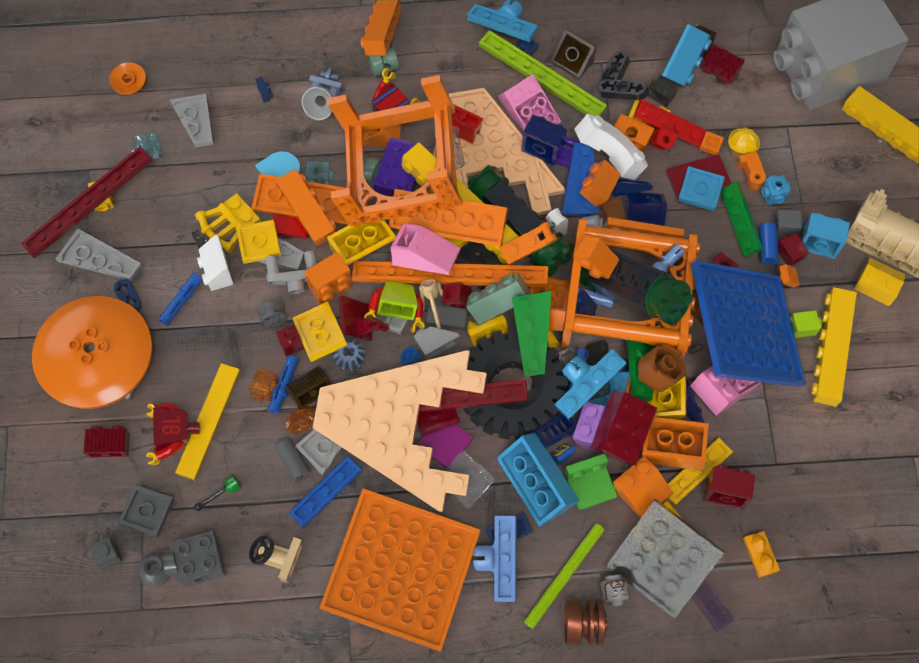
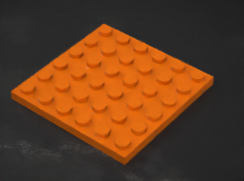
M362 489L319 609L441 652L480 534V529Z

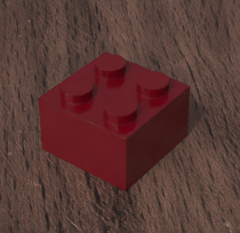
M724 465L714 466L706 478L703 501L744 509L753 498L756 475L750 474L749 471L743 469L735 471L730 470L729 467Z

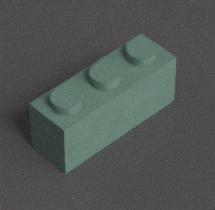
M519 272L513 275L508 274L501 281L491 283L479 292L471 293L467 299L466 308L478 325L512 309V297L529 295L530 289Z

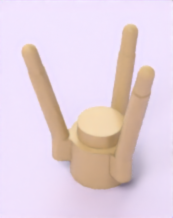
M427 279L419 286L420 298L424 303L423 311L425 310L426 297L430 299L436 326L441 329L434 298L438 296V292L443 298V290L440 282H436L435 279Z

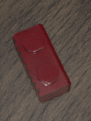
M713 44L704 56L700 68L707 74L719 77L722 82L732 84L742 70L745 60Z
M93 426L91 429H85L83 454L87 458L128 457L130 433L123 426H112L111 429Z

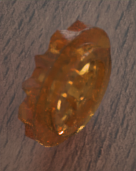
M307 407L301 410L297 408V411L291 412V416L286 418L287 422L285 423L288 431L291 433H302L310 429L314 424L315 412L312 408Z

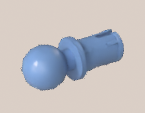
M675 244L665 256H661L663 261L655 262L652 267L667 273V267L673 268V264L685 254V251L680 249L681 247L678 244Z

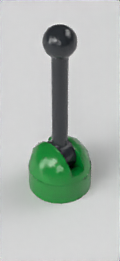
M233 475L229 476L224 481V487L203 502L196 503L194 509L196 511L202 510L204 505L225 491L229 493L241 489L240 484Z

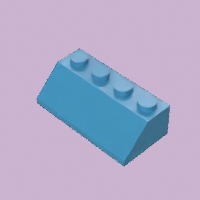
M537 433L521 436L497 457L498 462L539 527L565 513L579 502V499Z

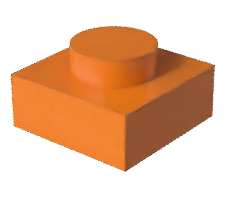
M707 131L699 150L717 155L724 137Z
M787 264L779 267L781 272L780 279L784 285L792 288L800 286L795 267Z

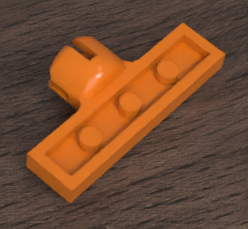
M608 217L604 224V228L675 238L684 237V229L611 217Z

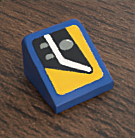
M564 443L551 452L550 455L556 465L560 466L574 455L575 448Z

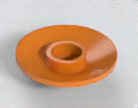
M130 62L116 66L109 76V83L112 89L122 95L138 92L146 82L144 69L138 64Z

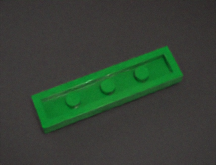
M735 181L723 188L721 194L743 256L748 258L763 250V246L741 185Z

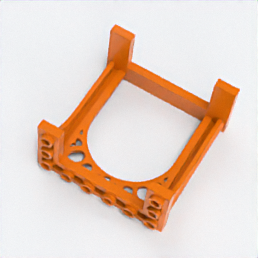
M440 75L421 79V86L429 101L358 115L347 95L328 98L329 107L345 131L347 166L346 189L331 191V199L350 226H361L371 222L378 223L381 220L398 219L408 215L415 216L419 213L435 212L445 208L452 209L462 205V198L457 190L452 114L455 113V106ZM434 118L437 163L434 172L427 173L428 181L418 190L403 196L391 197L375 192L365 179L363 132ZM429 187H432L433 194L427 193ZM377 198L375 205L367 206L370 199Z
M579 219L574 243L571 281L560 350L569 347L572 332L638 341L656 347L668 344L681 354L679 356L680 360H684L685 353H687L692 339V334L688 332L689 327H692L693 315H690V311L694 308L695 297H693L692 303L676 326H670L660 318L634 322L575 314L581 265L574 254L585 235L599 238L607 246L647 252L657 257L660 261H663L661 258L662 253L667 254L675 244H678L681 247L680 249L685 251V254L679 258L680 265L673 268L668 266L667 268L671 276L676 280L688 283L692 295V290L695 291L696 285L691 263L696 261L700 251V243H697L698 235L690 234L688 239L588 226L586 225L587 220ZM661 322V325L655 326V323Z

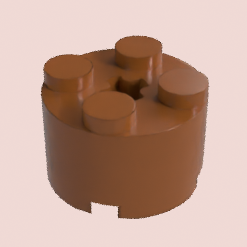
M662 344L640 358L638 363V379L651 389L663 392L685 376L686 365L684 361L681 362L679 358L681 354L674 347Z

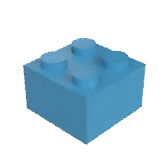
M811 213L804 229H802L800 239L810 253L836 259L846 243L850 222L840 218H830L821 213Z

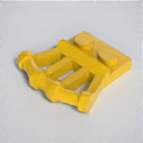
M237 193L223 204L220 203L217 208L199 211L195 214L201 226V233L204 236H208L209 240L213 236L218 235L222 247L227 253H231L238 243L237 231L229 242L223 240L225 237L235 231L236 227L261 222L260 218ZM222 214V216H220L211 224L207 223L208 218H212ZM226 221L230 223L218 234L213 232Z

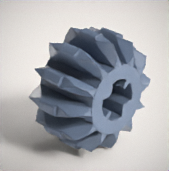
M346 338L347 346L334 351L335 354L332 357L336 361L337 367L342 366V371L345 372L349 368L350 372H353V367L360 369V363H365L364 356H366V350H362L364 348L363 344H357L356 339L350 343L349 339Z

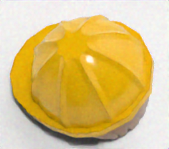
M745 127L735 129L730 133L728 145L730 146L732 156L738 159L741 155L758 151L760 140L754 130Z

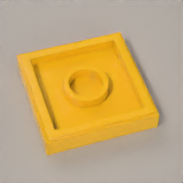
M274 219L236 227L243 264L265 260L268 256H281Z

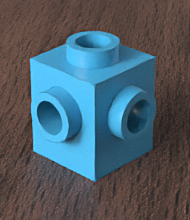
M784 175L768 177L761 188V193L767 206L785 202L791 191L790 183L786 181Z

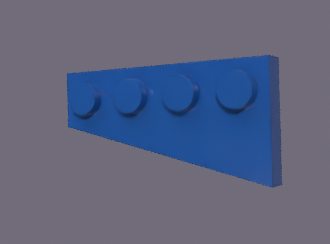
M574 143L561 210L562 216H591L599 214L598 206L595 207L579 193L583 186V180L588 177L589 169L595 163L594 150L589 145L583 143Z

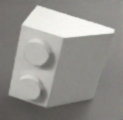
M215 235L199 249L200 257H197L200 269L204 268L205 274H202L204 284L209 285L211 291L234 285L222 244L218 235Z

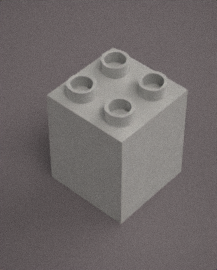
M821 0L792 11L787 26L782 31L779 46L774 52V62L780 71L786 70L792 80L791 90L797 100L803 99L811 111L851 95L859 86L867 89L885 82L909 39L883 0Z

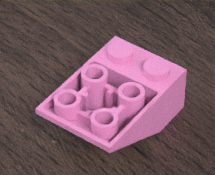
M533 74L497 96L509 116L531 141L561 122Z
M403 223L391 246L392 264L394 266L449 275L460 252V247L427 228Z
M712 366L702 372L690 387L709 409L718 416L762 382L715 377Z

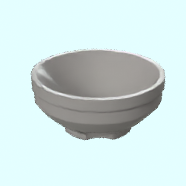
M322 86L311 87L302 96V108L310 118L324 120L332 114V110L328 105V98L333 97V95ZM318 96H323L326 99L324 106L317 103Z

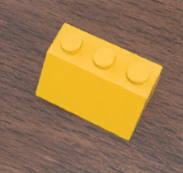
M381 220L378 223H365L361 226L348 225L328 236L327 240L332 253L338 252L346 265H349L395 240L396 236L385 220Z

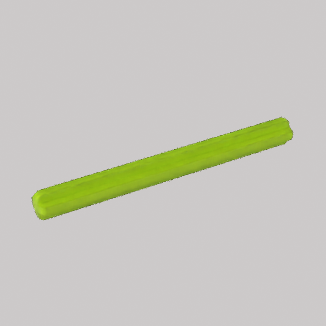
M596 523L525 619L524 623L528 627L533 629L603 534L604 528Z

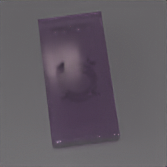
M709 584L691 596L716 633L735 620Z

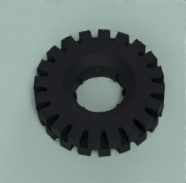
M508 329V334H502L501 330L493 332L491 338L488 339L484 336L477 341L476 347L472 346L468 350L470 351L467 370L487 373L486 383H493L491 382L493 377L503 369L518 368L523 370L517 329ZM548 341L545 374L530 376L533 381L531 388H534V390L528 397V401L463 408L466 415L469 414L471 416L470 420L477 427L479 425L483 427V432L491 436L493 433H497L499 438L508 440L509 436H515L517 440L526 434H538L544 426L548 428L554 422L556 415L558 416L560 413L554 404L567 393L568 378L562 372L565 367L564 361L559 360L560 354L554 347L551 349L548 347Z

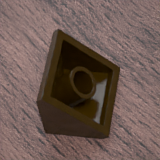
M565 29L549 61L580 79L594 62L597 47L572 31Z

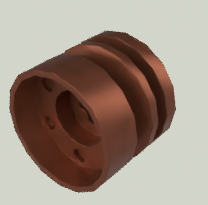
M565 599L564 635L566 645H580L582 635H586L589 645L593 644L594 635L596 636L597 645H603L607 631V616L603 600L596 599L595 609H593L592 599H588L586 609H582L580 599Z

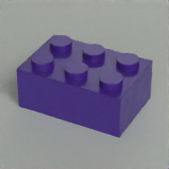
M390 137L373 184L375 192L394 197L395 189L415 191L418 183L411 173L408 174L404 171L401 162L403 155L414 147L416 143Z

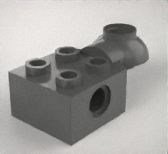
M213 531L173 541L170 544L168 553L152 552L141 560L138 567L141 581L152 587L165 584L172 576L184 587L226 576L218 538ZM154 564H159V569L156 572L151 573V566Z

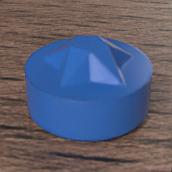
M408 347L401 354V362L405 366L418 363L421 354L416 348Z

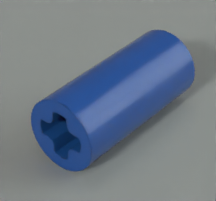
M763 223L759 226L760 241L763 246V250H761V263L771 265L779 261L777 225L775 223Z

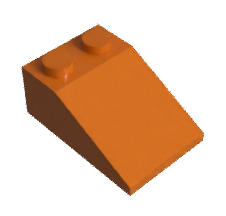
M548 277L547 287H530V294L552 291L549 330L563 332L570 280Z

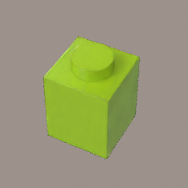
M816 310L793 313L790 317L795 338L816 336L822 327L821 318L818 317Z

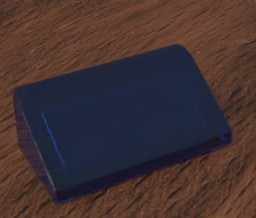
M583 288L579 290L576 303L577 314L595 316L596 303Z

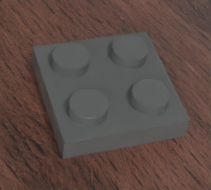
M134 485L118 523L158 538L174 498Z

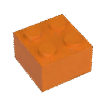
M338 252L304 271L307 286L320 305L324 302L332 301L334 296L347 292L353 286L350 269Z

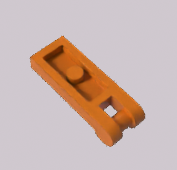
M549 222L541 224L537 228L500 247L508 265L557 241L556 235L552 234ZM543 233L545 239L540 240L538 235Z

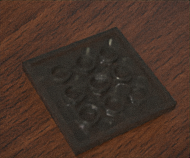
M655 499L606 566L617 575L621 574V577L626 578L631 586L675 619L724 555L725 551Z

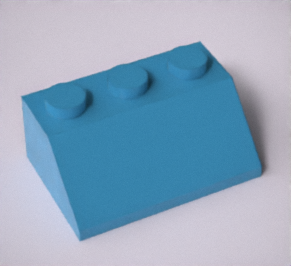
M687 24L662 76L683 86L691 84L695 76L693 74L695 68H699L703 61L701 56L704 50L707 51L712 43V40H710L711 36Z

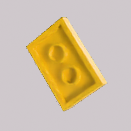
M328 301L292 318L311 362L347 346V342Z

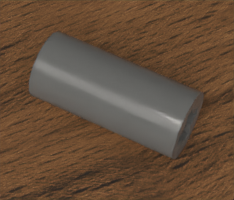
M286 438L275 445V450L294 482H299L309 476L310 471L290 438Z

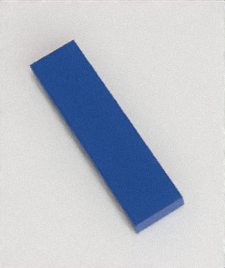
M347 456L289 512V515L304 529L362 472V469Z

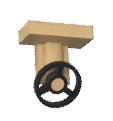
M261 536L251 545L249 559L256 565L265 564L280 569L281 571L278 576L280 581L289 584L304 544L301 539L293 537L288 550L274 545L271 538ZM265 539H268L269 541L267 546L264 541ZM260 542V546H259L258 549H257V554H256V556L253 558L254 550H255L256 546L258 545V543Z

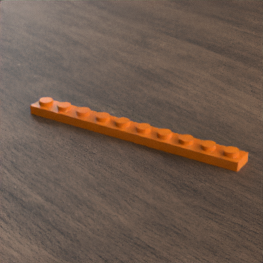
M355 261L353 262L352 281L376 283L392 281L421 284L424 280L435 279L440 284L460 282L464 285L488 286L491 283L501 281L508 274L513 275L519 272L528 287H547L548 266L454 264L449 275L394 266L392 262Z

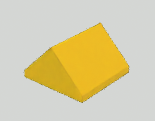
M686 376L663 392L654 390L653 400L648 402L657 407L654 417L679 420L686 416Z

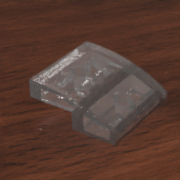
M461 451L444 470L470 475L467 496L449 493L468 510L495 480L482 465H478L465 451Z

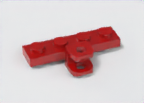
M643 99L639 101L633 115L634 118L657 128L652 136L651 146L661 151L672 148L676 138L699 148L707 132L706 129Z

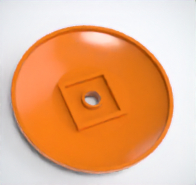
M89 296L76 299L63 305L51 314L37 333L32 350V365L35 376L41 387L53 399L64 405L79 409H95L111 405L129 395L146 375L153 352L151 333L140 313L124 301L107 296ZM89 344L95 345L92 352H85L86 346Z

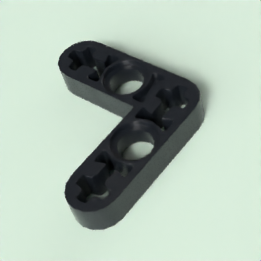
M618 51L612 56L598 89L601 95L606 98L638 101L645 99L649 95V90L644 82L622 80L630 63V59L625 51ZM613 72H618L615 76H610ZM628 87L626 91L619 92L620 89Z

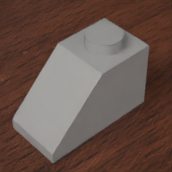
M431 326L427 329L422 328L418 330L413 336L414 344L424 360L432 359L460 343L458 333Z

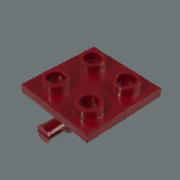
M342 295L339 296L343 334L372 341V331L382 330L386 332L389 330V324L383 323L380 319L364 318L365 314L369 313V304Z

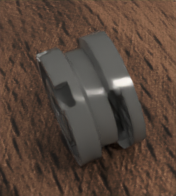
M280 300L265 302L257 309L259 316H261V325L266 327L280 325L288 319L287 313L284 312V302Z

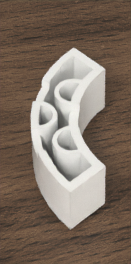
M587 114L575 127L580 143L589 145L597 151L602 149L610 156L609 161L621 173V177L635 180L648 166L644 153L638 150L622 132L604 121L602 117Z

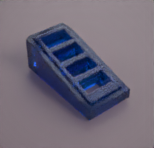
M618 179L611 195L618 197L652 190L653 186L648 181Z
M562 414L535 430L534 433L546 449L574 434L577 424L572 417L568 420ZM562 422L567 427V430L561 425ZM557 425L562 433L559 434L554 426ZM551 428L556 437H553L548 429ZM543 432L549 437L550 440L548 442L542 435Z

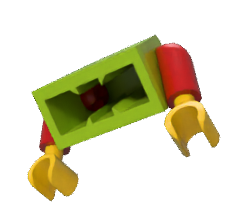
M387 281L384 287H380L372 294L368 306L369 313H366L364 318L375 319V312L378 315L413 321L415 318V322L411 326V332L414 333L415 326H418L420 329L425 327L421 321L424 303L419 295L415 293L414 286Z

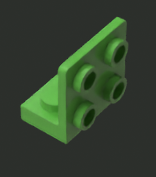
M605 454L566 466L564 474L568 484L579 499V502L576 503L578 510L617 498L616 491L606 469L608 460Z

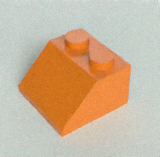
M642 457L636 465H633L613 482L616 493L642 520L673 495V491L659 470L645 457Z

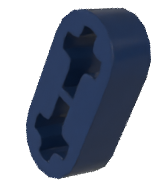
M127 280L117 281L114 285V292L118 299L129 304L128 300L132 299L135 304L133 308L139 312L142 308V303L130 282ZM123 286L126 288V291L128 292V294L124 295V293L121 291V287Z

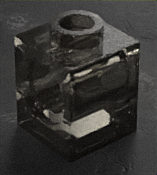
M660 74L656 80H652L648 87L650 89L649 98L668 107L677 94L679 84Z

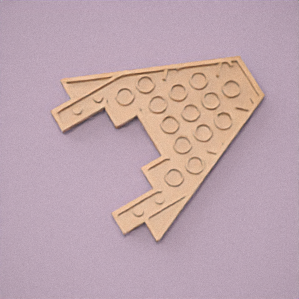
M479 88L450 93L449 96L454 105L484 118L479 134H476L473 144L453 135L456 177L468 188V176L479 175L488 165L496 166L498 171H503L504 177L509 179L510 186L525 184L531 211L534 210L538 215L549 214L552 209L548 196L564 194V187L486 89ZM435 145L433 156L437 159V148Z
M466 350L321 387L313 428L436 510L443 512L446 493L467 496L470 475L430 469L433 448L413 445L420 405L440 408L444 388L484 394L487 373L467 370L470 351Z

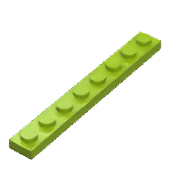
M489 30L479 41V47L524 76L528 77L533 74L541 87L583 114L601 116L607 109L605 103Z

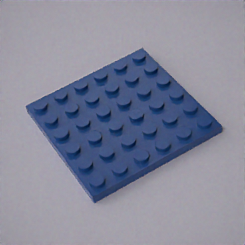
M698 260L691 263L715 377L795 387L806 385L780 276Z

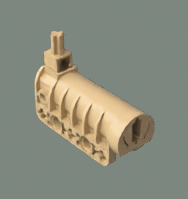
M876 190L875 193L870 192L848 230L846 242L919 278V223L915 222L913 218L908 219L900 215L898 211L896 213L888 209V205L885 204L887 201L885 199L887 195L884 194L885 190Z

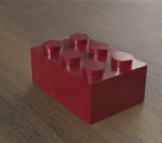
M612 391L590 448L621 463L636 465L657 407L625 391Z

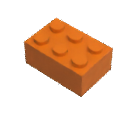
M654 417L643 445L642 457L647 458L653 465L704 471L709 423Z

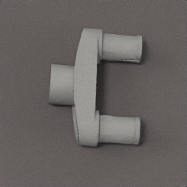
M315 251L304 252L305 270L283 273L279 272L277 256L266 257L267 283L287 286L288 294L305 292L304 283H306L304 271L317 264Z

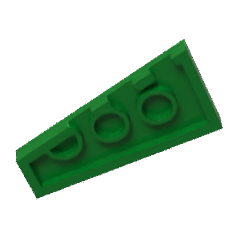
M552 291L512 297L524 377L545 374Z
M627 340L631 395L648 403L653 400L654 390L638 379V363L642 356L656 346Z

